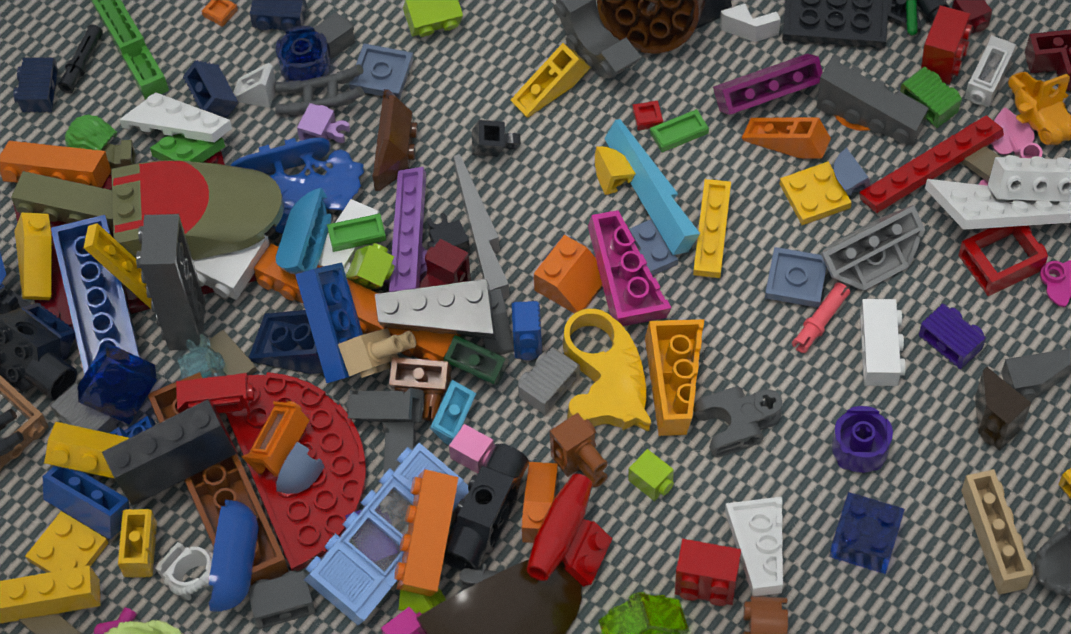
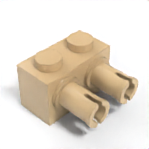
M385 328L360 335L342 342L338 346L349 376L360 373L361 378L390 369L389 363L392 362V357L399 358L397 353L415 348L416 339L410 331L391 336L389 329Z

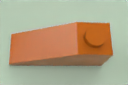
M819 117L750 118L742 135V139L745 142L796 158L813 159L823 158L831 140Z
M529 462L521 526L522 542H534L535 536L556 496L558 463Z

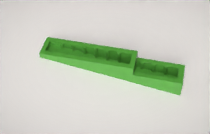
M91 0L144 99L146 100L155 92L159 94L168 92L169 88L165 76L151 55L143 36L122 1Z

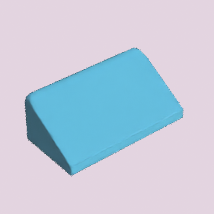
M451 380L430 426V429L447 445H450L460 431L477 394L454 380Z

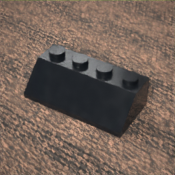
M209 399L102 452L115 480L132 506L238 454L213 402Z

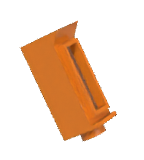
M287 401L286 403L273 402L275 407L251 451L241 456L258 474H263L265 468H267L275 477H278L283 463L299 441L309 422V419L302 412V408L292 401Z

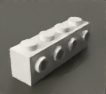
M1013 155L995 157L988 187L996 199L1071 202V160L1065 157L1057 159H1045L1039 156L1019 158Z

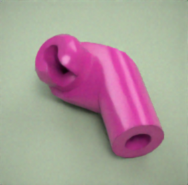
M124 608L116 621L97 624L94 628V634H104L113 627L117 628L121 622L134 621L137 614L129 608Z

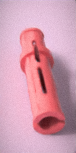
M836 283L812 317L804 321L803 329L792 341L793 347H796L799 343L796 348L797 351L806 353L815 339L823 335L826 324L850 295L849 288L843 292L847 287L846 285Z

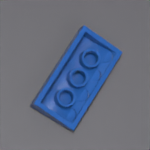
M342 262L295 274L326 383L350 377L338 344L363 335Z

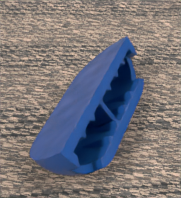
M225 500V506H221L209 576V585L213 586L211 600L209 601L210 611H226L236 607L244 600L250 588L258 536V521L248 506L235 500Z

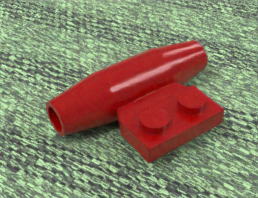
M573 474L552 501L533 542L526 568L527 573L531 577L540 581L548 580L563 560L564 569L583 587L592 585L612 538L595 521L584 519L593 486L592 481L582 474Z

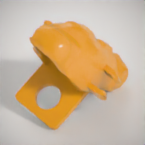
M1027 72L1016 73L1008 80V86L1015 95V105L1020 113L1015 118L1021 123L1028 122L1030 127L1038 132V136L1044 144L1059 145L1063 141H1070L1071 115L1068 113L1063 99L1069 96L1066 93L1070 76L1064 74L1044 82L1034 79ZM1058 84V88L1055 90L1053 86Z

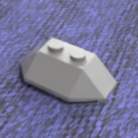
M911 205L878 218L832 242L821 252V255L833 279L864 291L910 267L925 228L915 206Z

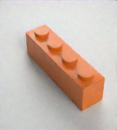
M8 141L0 154V175L2 180L6 182L18 183L22 172L25 171L102 188L111 172L106 152L100 150Z
M426 469L418 477H414L411 485V494H414L413 505L408 506L405 522L409 523L408 532L403 534L400 543V551H404L402 562L397 563L394 579L398 580L397 589L430 597L438 592L459 477Z

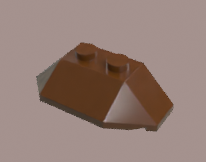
M389 89L383 90L372 176L375 191H381L395 181L398 177V171L409 169L410 160H415L416 148L412 141L413 138L418 136V122H413L412 111Z

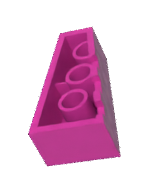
M619 210L592 215L588 224V230L610 315L622 326L667 318L672 307L660 291V285L648 269L647 262L643 254H640L636 247L635 240Z

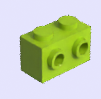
M405 0L403 6L411 36L419 35L420 37H426L433 34L435 30L444 29V31L455 29L463 18L458 0Z
M373 243L372 246L368 245L357 249L346 278L370 290L382 287L384 280H388L392 275L395 266L392 264L395 256L388 254L386 247Z

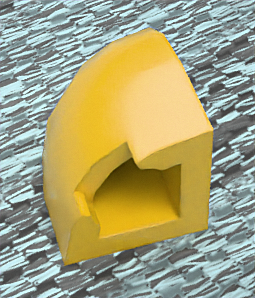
M596 146L595 169L599 184L605 195L618 191L617 186L625 181L630 183L636 173L623 154L609 147Z

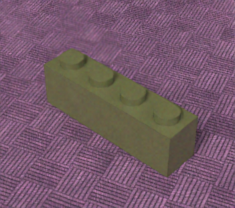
M25 171L22 172L11 196L17 212L20 214H49V221L66 223L106 215L111 232L113 233L112 190Z

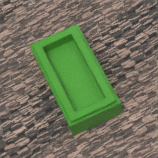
M696 109L650 128V134L663 153L709 134V127Z
M380 213L327 224L333 252L386 241Z

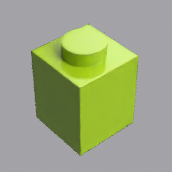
M647 449L628 468V481L655 501L661 494L665 496L674 485V469Z

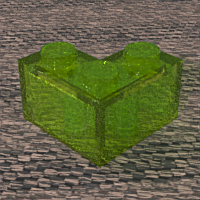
M645 592L632 594L628 601L611 608L607 615L598 620L602 634H686L689 632L679 599L669 598L665 595H650Z

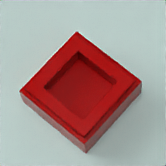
M658 100L632 105L637 131L650 129L663 123Z

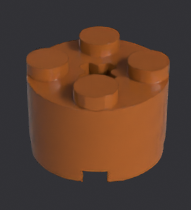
M751 596L750 601L744 602L743 620L749 621V632H743V634H788V610L782 609V604H787L788 599L786 597Z

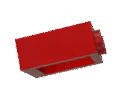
M1029 225L996 227L984 230L963 240L958 254L987 296H991L1039 273L1048 258L1046 248L1034 238ZM1012 234L1029 258L997 273L981 249Z

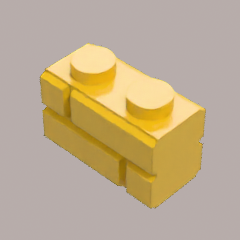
M123 510L118 566L123 577L153 576L157 521L152 510Z

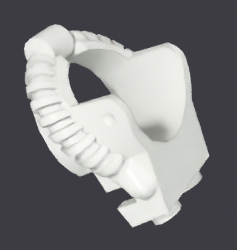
M177 542L155 569L164 579V584L169 586L174 594L181 595L189 601L191 599L190 594H193L194 591L197 592L199 588L201 590L204 585L209 586L213 551L200 547L185 548L183 544ZM197 566H206V571L200 578L189 582H182L185 573Z

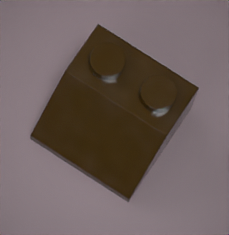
M986 367L983 370L975 396L978 433L988 445H993L1000 451L1022 430L1031 402L991 369Z

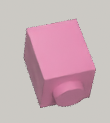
M464 424L449 445L450 458L478 474L494 445L493 439Z

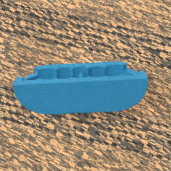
M322 188L315 189L304 195L297 201L289 213L276 254L277 265L288 273L298 274L315 269L318 266L328 234L327 224L331 223V214H327L323 200L327 196Z

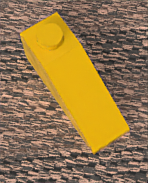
M562 43L510 101L529 118L574 87L591 67L574 50Z
M21 213L14 232L22 299L50 300L52 236L49 214Z

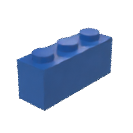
M54 466L42 476L43 500L110 540L121 531L123 510L129 509V500L82 471Z

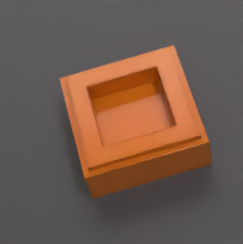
M211 0L203 8L202 15L223 27L238 11L236 4L229 0Z

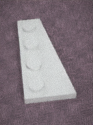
M156 92L119 119L122 128L130 129L132 126H139L140 130L145 132L158 129L162 130L164 135L170 136L184 133L185 138L208 142L217 141L232 129L229 119Z
M782 497L726 503L725 513L736 547L741 549L740 559L752 596L782 593Z

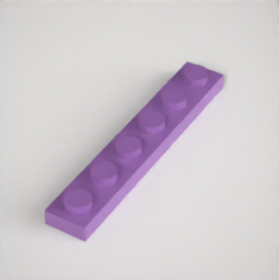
M424 167L398 171L392 255L395 256L392 264L395 266L390 276L389 292L419 288L426 172Z

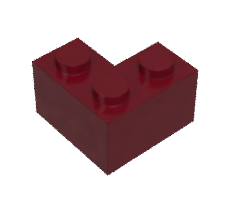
M1071 29L1029 34L1025 56L1030 74L1056 71L1058 77L1067 74L1070 76L1066 91H1071Z
M439 239L434 247L431 246L425 255L427 275L422 282L420 281L419 288L471 281L468 252L442 239Z

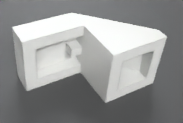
M742 4L721 11L720 28L722 31L758 42L779 35L781 19L777 12L753 19L746 5Z

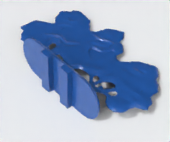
M295 138L284 140L285 145L272 149H270L269 145L258 147L259 152L243 156L234 161L230 166L254 169L265 174L274 173L270 177L278 184L284 200L282 218L274 228L276 232L283 234L293 206L304 195L315 189L322 188L327 198L323 200L327 209L343 211L350 199H353V196L358 193L361 187L359 177L364 173V164L354 162L350 158L349 153L344 150H336L329 155L326 161H319L330 151L331 144L329 140L325 138H310L296 142ZM326 163H331L333 168L327 167ZM305 164L304 169L299 174L287 175L284 173L286 169ZM312 165H315V168H318L320 165L327 173L325 175L317 174L314 172ZM307 169L311 172L308 176L305 175Z

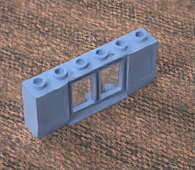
M420 443L412 450L407 447L397 458V461L400 463L394 471L389 468L379 480L382 484L380 489L376 493L371 490L361 501V504L365 507L359 514H356L354 511L342 524L346 528L340 537L335 533L324 546L328 550L322 558L316 556L306 567L309 574L304 581L356 625H360L365 621L386 593L397 582L394 579L397 563L402 562L404 551H400V543L403 534L408 532L409 523L405 522L408 506L413 505L414 494H411V485L414 477H418L424 469L459 477ZM460 477L458 478L453 511L458 506L460 500L469 492L468 485Z

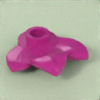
M1071 260L1065 263L1050 261L1042 267L1040 278L1047 285L1046 293L1049 299L1058 306L1066 307L1069 299H1071Z

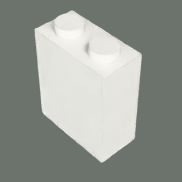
M265 235V238L260 242L239 251L193 260L200 285H207L213 288L221 297L227 298L229 296L237 300L255 273L254 266L269 247L268 236Z

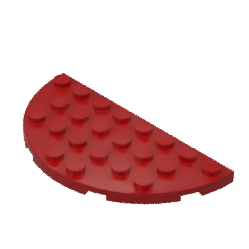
M267 372L266 375H247L245 373L247 383L253 384L255 400L250 401V412H247V409H243V411L225 413L242 454L246 455L251 451L275 407L273 402L286 403L287 401H292L302 408V412L309 419L298 442L310 449L307 453L308 456L315 460L320 458L325 466L316 481L308 489L299 493L285 494L276 491L278 477H275L267 468H265L263 474H258L246 462L291 571H299L307 567L316 556L321 558L328 551L324 547L335 533L340 537L346 528L342 525L346 521L345 515L359 510L366 483V460L362 442L352 419L348 418L344 408L328 397L322 389L309 382L285 374Z

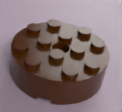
M597 0L598 13L606 30H609L619 40L627 38L633 47L641 49V52L651 54L668 52L683 45L693 34L705 6V0Z

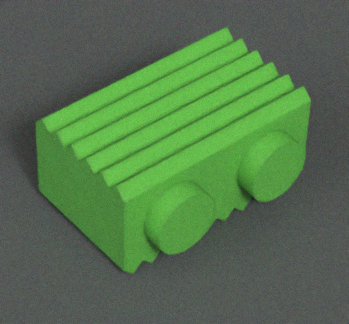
M923 67L901 84V93L928 107L926 119L936 128H939L940 125H943L944 122L959 112L962 98L958 91L946 86L936 72H931L927 67Z

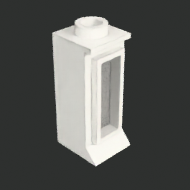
M991 35L988 45L968 82L965 99L978 105L990 107L1011 64L1016 44Z

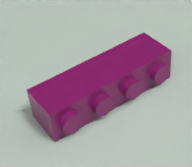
M807 53L713 86L719 111L731 115L819 84L823 71L819 56Z

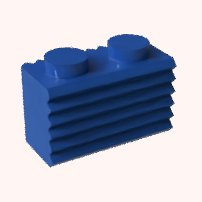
M537 301L512 303L514 355L517 359L533 360L542 354L540 303Z

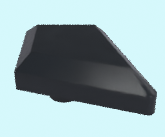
M888 0L887 19L907 27L906 0ZM917 11L918 32H921L922 27Z

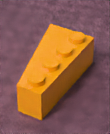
M705 319L649 321L645 335V344L659 436L687 435L693 415Z

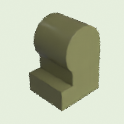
M121 140V145L107 144L101 150L106 152L111 168L110 174H112L113 168L136 164V152L132 140Z

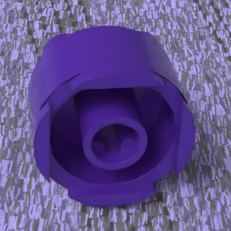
M856 406L850 408L838 418L832 440V451L838 465L842 469L866 473L881 469L886 461L892 442L893 429L890 421L879 414L880 411L868 406Z

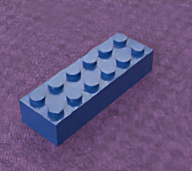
M106 215L51 228L83 371L91 391L146 377L124 284L83 248L88 226L98 223L112 236Z

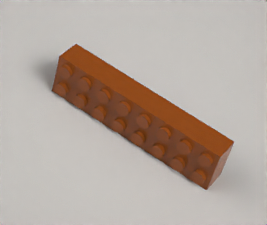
M199 372L180 381L200 379L202 375ZM176 382L147 394L158 423L179 414L177 410ZM237 454L184 480L213 548L221 506H225V500L241 502L248 506L255 514L258 521V536L250 586L258 580H272L282 577L283 574L289 572L285 558Z

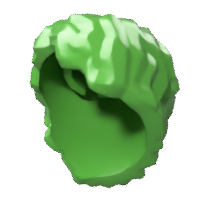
M83 115L77 117L69 126L65 134V143L67 147L101 151L112 137H117V131L98 116Z

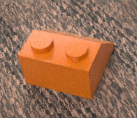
M566 235L560 239L534 272V291L574 314L586 309L603 287L596 257L586 246Z

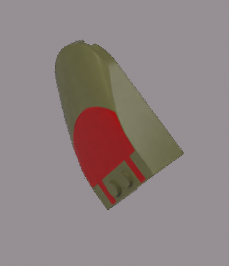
M167 160L137 163L112 169L114 239L135 258L137 251H141L142 244L139 243L138 230L139 226L144 224V215L179 214L193 260L231 253L255 245L265 238L264 233L272 226L276 227L283 215L284 200L278 184L269 175L258 170L213 163Z

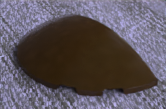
M528 559L463 590L421 614L416 619L426 634H566L576 619L580 608L582 585L564 569L563 560L548 580H537L526 571Z

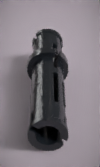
M90 24L87 27V31L78 45L71 60L67 61L65 65L66 71L58 83L59 89L63 92L72 93L79 78L84 76L86 65L103 35V30L99 26Z

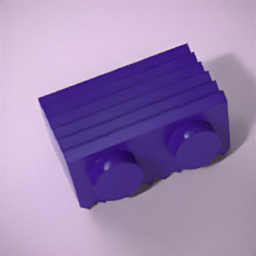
M944 303L921 323L919 331L920 338H923L937 352H940L946 359L953 362L958 369H962L983 349L986 340L983 331L977 325H970L963 319L957 309L949 308Z

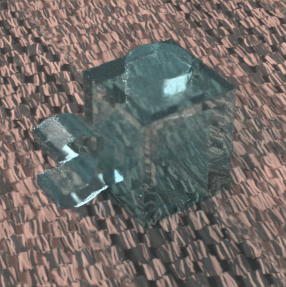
M200 334L201 342L198 346L190 339L187 340L186 346L190 353L178 357L182 379L199 372L202 378L224 376V359L219 352H215L210 348V340L205 335Z

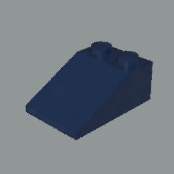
M306 310L265 313L249 355L251 362L308 374L323 373Z

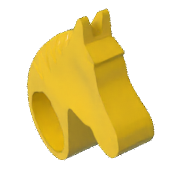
M583 309L576 312L568 319L564 328L563 352L567 357L578 363L580 371L595 383L591 386L588 394L576 395L570 400L567 418L579 413L584 420L588 419L594 427L610 424L626 430L636 425L645 431H649L651 419L645 410L646 382L638 350L629 333L616 319L602 310ZM581 327H598L609 335L612 341V348L607 352L586 353L575 347L570 336Z

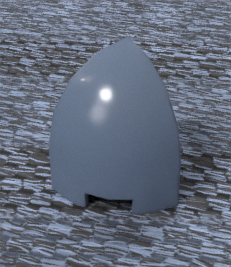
M845 148L834 162V173L841 186L851 196L853 192L859 193L871 185L869 177L850 151Z
M297 442L282 465L276 483V491L293 494L308 489L325 467L320 458L315 460L308 456L307 453L310 449Z

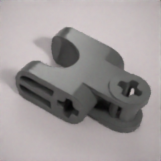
M732 387L698 399L693 407L694 414L698 419L706 421L717 418L724 420L729 425L726 431L716 434L712 438L709 446L712 455L723 457L760 443L764 438L761 430L773 427L780 421L782 398L774 390H762L745 396L741 387Z

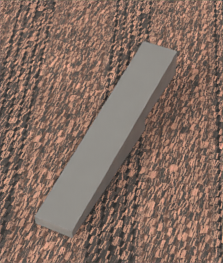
M455 155V172L482 278L487 279L490 291L501 289L503 300L510 298L509 283L495 253L500 251L498 234L461 155Z

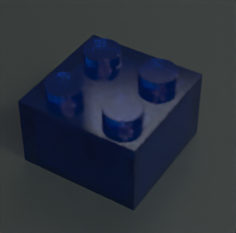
M104 342L77 386L78 402L130 425L157 381L155 364Z
M848 492L832 541L829 557L886 574L905 509Z

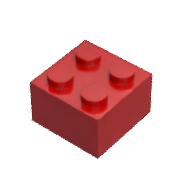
M940 5L924 44L921 69L927 67L931 72H936L942 82L950 85L954 75H959L962 61L960 60L962 56L966 57L970 42L966 41L969 40L973 25L969 24L970 13Z
M682 538L676 568L674 595H679L681 598L689 601L697 599L706 600L716 606L733 605L741 549Z

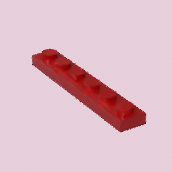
M985 115L860 191V200L875 213H879L926 184L927 179L933 180L964 161L968 156L1003 137V128Z

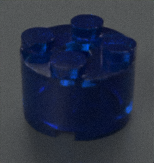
M296 26L285 32L286 35L281 40L280 38L278 39L276 54L281 75L286 82L304 81L328 74L331 61L327 40L322 33L316 32L315 28Z

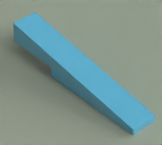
M616 119L605 136V141L609 148L623 154L636 174L630 183L672 255L689 252L699 237L700 232L676 203L675 198L678 195L676 190L621 119Z

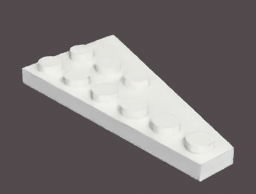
M927 179L925 189L963 230L1071 223V202L996 199L986 185Z

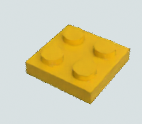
M829 161L780 178L779 184L801 225L851 208L852 202L837 180Z
M61 511L25 557L27 561L47 573L88 565L91 567L109 543L107 538Z

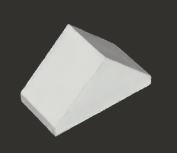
M267 63L238 78L233 93L239 103L270 108L275 95L276 82L273 65Z

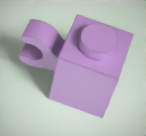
M310 103L297 126L299 140L302 141L310 138H325L329 140L331 138L338 143H344V134L338 132H350V124L346 121L336 122L334 110L323 105L318 106Z

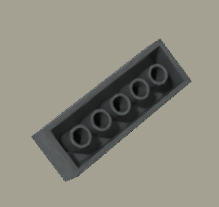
M144 215V224L139 226L138 230L139 243L142 246L141 251L136 253L137 268H141L142 283L147 284V297L152 298V312H156L157 326H161V338L166 340L169 351L202 350L206 302L180 215Z

